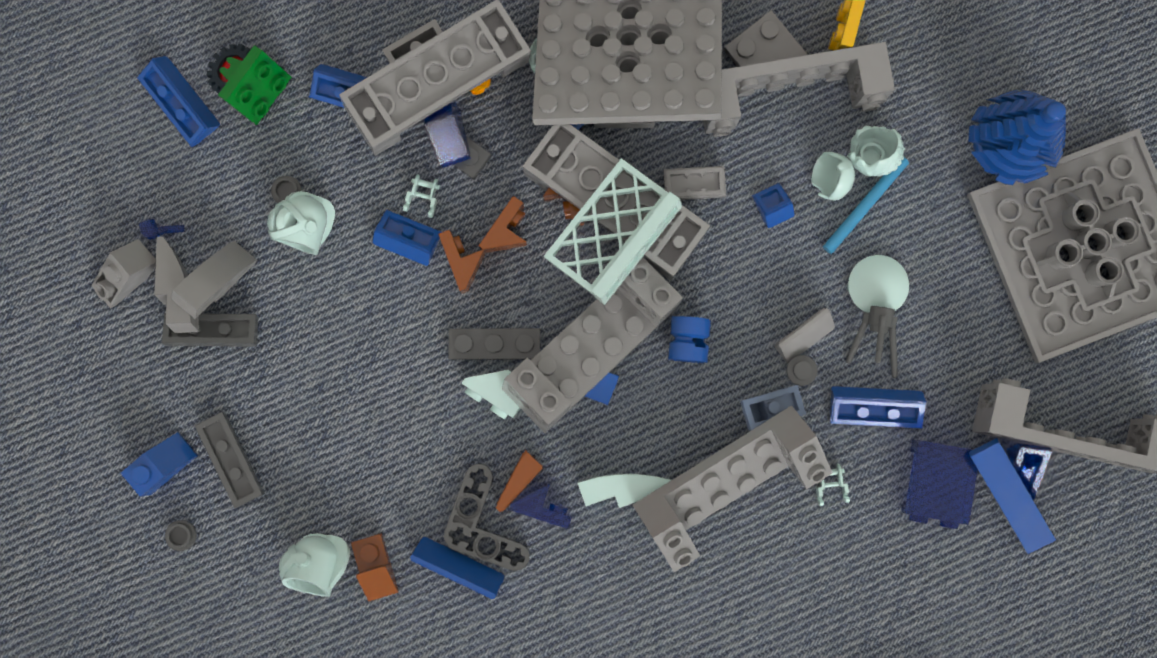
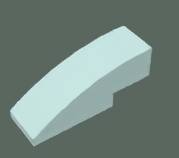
M637 473L610 474L578 481V486L585 506L615 496L618 507L621 508L638 502L671 480Z

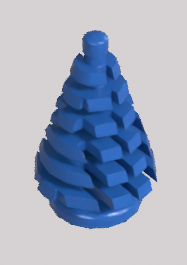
M1021 89V91H1008L986 99L998 104H991L989 107H978L971 120L979 124L978 126H969L968 142L973 143L975 150L971 151V153L986 172L996 175V181L1008 185H1013L1016 181L1025 184L1048 175V172H1045L1047 168L1043 164L1056 168L1063 156L1062 150L1065 148L1066 108L1063 103Z

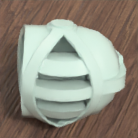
M297 191L291 193L285 200L276 204L268 216L267 225L270 239L308 254L317 255L320 246L332 229L335 218L334 206L327 199L308 192Z
M317 533L304 536L296 545H291L280 559L279 574L282 584L299 592L329 597L332 588L341 578L347 567L350 557L349 545L342 538L334 535Z

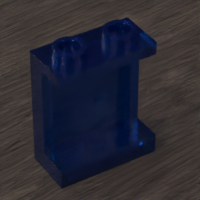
M912 440L910 452L914 453L906 506H902L901 513L910 514L909 521L927 524L928 518L940 520L939 526L958 529L959 524L969 525L978 471L969 455V452L972 451L971 449Z

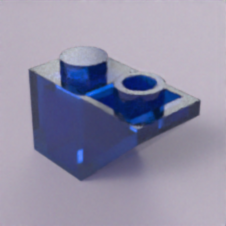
M455 100L424 119L427 132L442 168L471 159L461 110Z

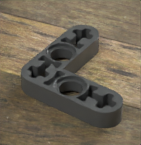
M485 464L472 465L465 473L444 532L445 543L456 551L513 571L522 570L527 566L530 559V552L526 545L477 527L493 482V473ZM479 469H483L484 476L488 478L487 482L479 484L477 490L479 492L483 491L482 498L475 493L465 492L466 486L470 489L473 488L475 479L471 477V473H477ZM464 498H473L477 502V511L473 515H465L461 511L460 503ZM458 527H461L465 536L472 537L473 531L479 533L474 540L473 550L467 548L470 544L468 541L461 540L458 544L454 543V537L450 535V532L456 531ZM490 537L495 541L496 550L492 554L486 555L479 550L478 545L482 538ZM501 542L508 544L504 550L514 552L516 548L521 549V555L525 557V560L518 561L515 565L511 563L512 558L504 554L502 555V561L496 559L501 550Z

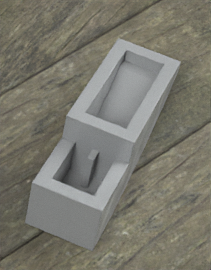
M157 237L154 295L166 305V325L174 333L199 332V316L194 319L171 300L172 290L188 276V273L182 261L165 238Z
M233 241L213 254L172 290L171 300L196 319L213 301L216 303L257 262V259Z

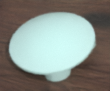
M873 255L862 259L855 265L849 276L847 290L855 305L864 312L869 313L870 306L891 308L896 311L902 306L908 296L909 279L905 269L899 262L888 256Z

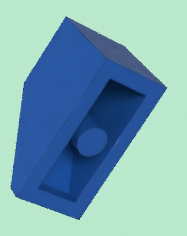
M177 432L143 453L124 469L121 475L140 497L149 496L198 455L182 435Z

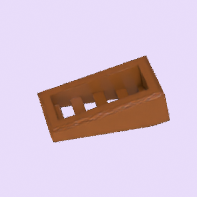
M527 450L522 453L497 502L496 509L499 512H503L543 469V465Z

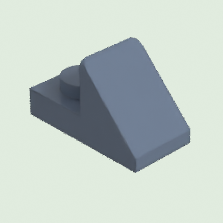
M798 385L740 401L749 431H752L791 405L800 416L806 415Z

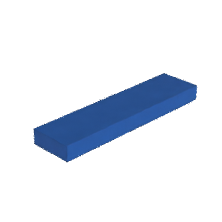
M995 438L970 451V457L1027 554L1056 541L998 439Z

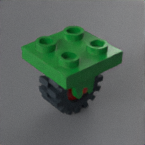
M229 44V50L224 46L220 49L222 52L220 56L217 53L213 55L216 61L215 63L210 61L208 67L212 70L207 71L206 76L210 78L207 81L220 98L249 121L258 125L292 77L255 45L252 49H249L243 44H238V47L235 44Z

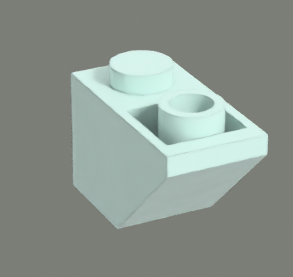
M509 370L468 377L462 381V384L467 387L465 390L467 395L478 402L484 398L493 404L490 410L504 420L508 415L514 418L521 409L502 390L504 379L511 373Z

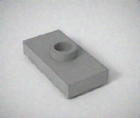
M724 166L663 170L664 190L668 193H673L680 200L726 197Z

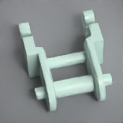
M417 174L415 179L412 178L411 183H414L412 192L407 191L406 204L403 206V211L408 212L412 198L417 196L429 199L431 203L428 217L432 218L437 204V199L434 198L436 189H440V185H437L438 179H435L434 182L421 180L420 175ZM418 185L430 188V195L417 192Z
M837 464L835 469H831L833 473L829 475H837L838 482L824 483L823 480L819 483L820 486H816L819 506H824L822 490L827 487H842L844 502H850L847 494L849 493L848 483H843L842 473H845L844 468L841 469L840 464Z

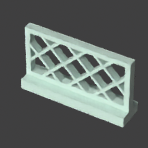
M621 158L546 252L544 258L605 305L682 208L680 198L671 192L665 191ZM624 169L633 176L634 187L616 190L615 179ZM638 180L645 186H638ZM611 184H612V190H611V191H607V189H608V188L611 186ZM654 191L660 198L654 206L641 208L639 192ZM635 193L637 209L619 211L617 196ZM613 196L615 212L597 214L596 203L599 199ZM592 210L593 215H588V213ZM648 213L642 220V214ZM638 214L639 225L634 231L621 232L620 217ZM616 217L617 233L600 236L598 220ZM594 221L595 236L578 239L577 227L580 223ZM573 233V240H568ZM629 237L623 244L622 238ZM618 239V252L614 256L602 257L600 241ZM596 242L598 258L580 260L578 244ZM574 245L576 261L562 263L554 257L561 247ZM609 262L607 266L603 269V263ZM598 263L600 274L590 284L582 278L581 266ZM569 267H577V273Z

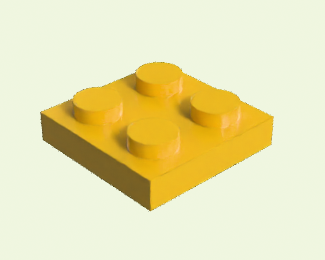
M844 0L840 4L836 16V21L840 23H838L836 31L832 33L828 49L834 51L854 46L866 0Z

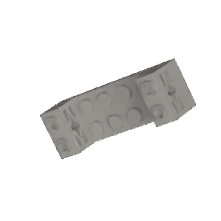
M495 0L342 92L339 96L345 110L376 156L401 141L400 133L498 73L504 78L527 64L531 50L501 2Z
M886 42L722 69V120H703L705 134L713 133L714 137H721L732 133L731 130L736 128L741 118L738 97L752 95L755 93V90L766 88L768 92L778 91L785 88L784 85L796 83L797 87L813 84L815 79L826 78L827 82L837 81L844 78L845 74L847 76L852 108H862L863 112L879 109L880 104L886 102L887 98L895 91Z
M565 124L553 125L522 167L526 177L546 191L548 188H551L581 210L620 160L572 125ZM623 169L615 179L616 190L634 187L633 176ZM638 180V186H645ZM611 184V186L607 189V191H611V190H612V184ZM654 191L639 192L641 208L654 206L660 198ZM635 193L617 196L619 211L637 209ZM613 196L599 199L596 203L597 214L615 212ZM682 206L645 253L644 257L648 259L647 262L657 272L671 281L706 234L710 225ZM592 210L588 213V215H593ZM648 213L642 214V220ZM638 214L620 217L621 232L634 231L639 225ZM616 217L598 220V223L613 234L617 233ZM629 237L622 238V241L626 242Z
M642 257L605 305L596 299L531 361L526 358L504 379L502 390L546 433L676 310L683 297Z
M1002 378V380L993 379L991 384H982L972 432L1157 474V414L1155 416L1143 414L1142 419H1131L1125 445L1108 444L1106 440L1088 436L1086 438L1076 436L1074 439L1075 433L1058 429L1055 431L1046 429L1043 432L1044 426L1029 422L1024 424L1030 389L1021 388V382Z
M791 405L633 504V507L670 567L676 572L700 557L698 550L686 532L692 526L699 524L703 519L726 507L735 499L750 492L756 486L777 475L788 466L806 490L816 483H820L833 472L817 436Z

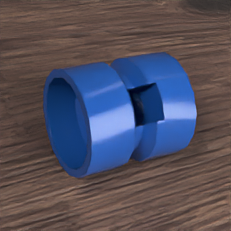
M672 316L670 334L674 336V340L669 343L668 360L708 363L709 346L705 343V339L710 337L711 320L699 317Z

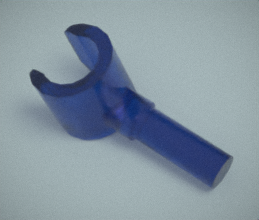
M155 219L139 223L142 235L148 240L156 239L160 235L185 232L184 225L157 227Z

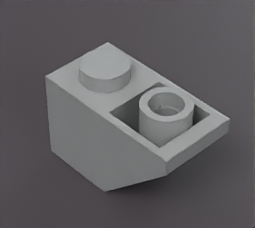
M137 239L109 253L91 286L97 296L104 300L110 308H113L149 277L156 266V259L142 242Z

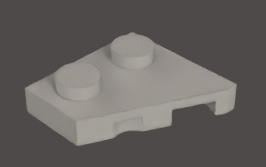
M772 10L723 49L737 67L808 55Z

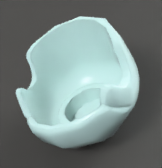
M824 152L817 159L811 178L812 185L821 191L818 195L833 201L843 198L852 189L855 171L853 164L844 155L835 152Z

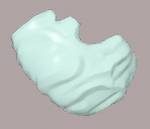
M864 126L862 129H857L856 134L851 138V152L847 155V158L851 160L853 167L865 176L880 177L888 175L892 171H896L898 166L902 164L901 160L904 159L903 153L905 148L903 147L902 136L895 129L890 130L883 126Z

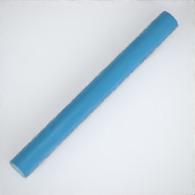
M905 157L901 160L902 164L898 166L896 171H892L890 174L883 175L833 233L822 246L825 251L832 254L907 167L909 161Z

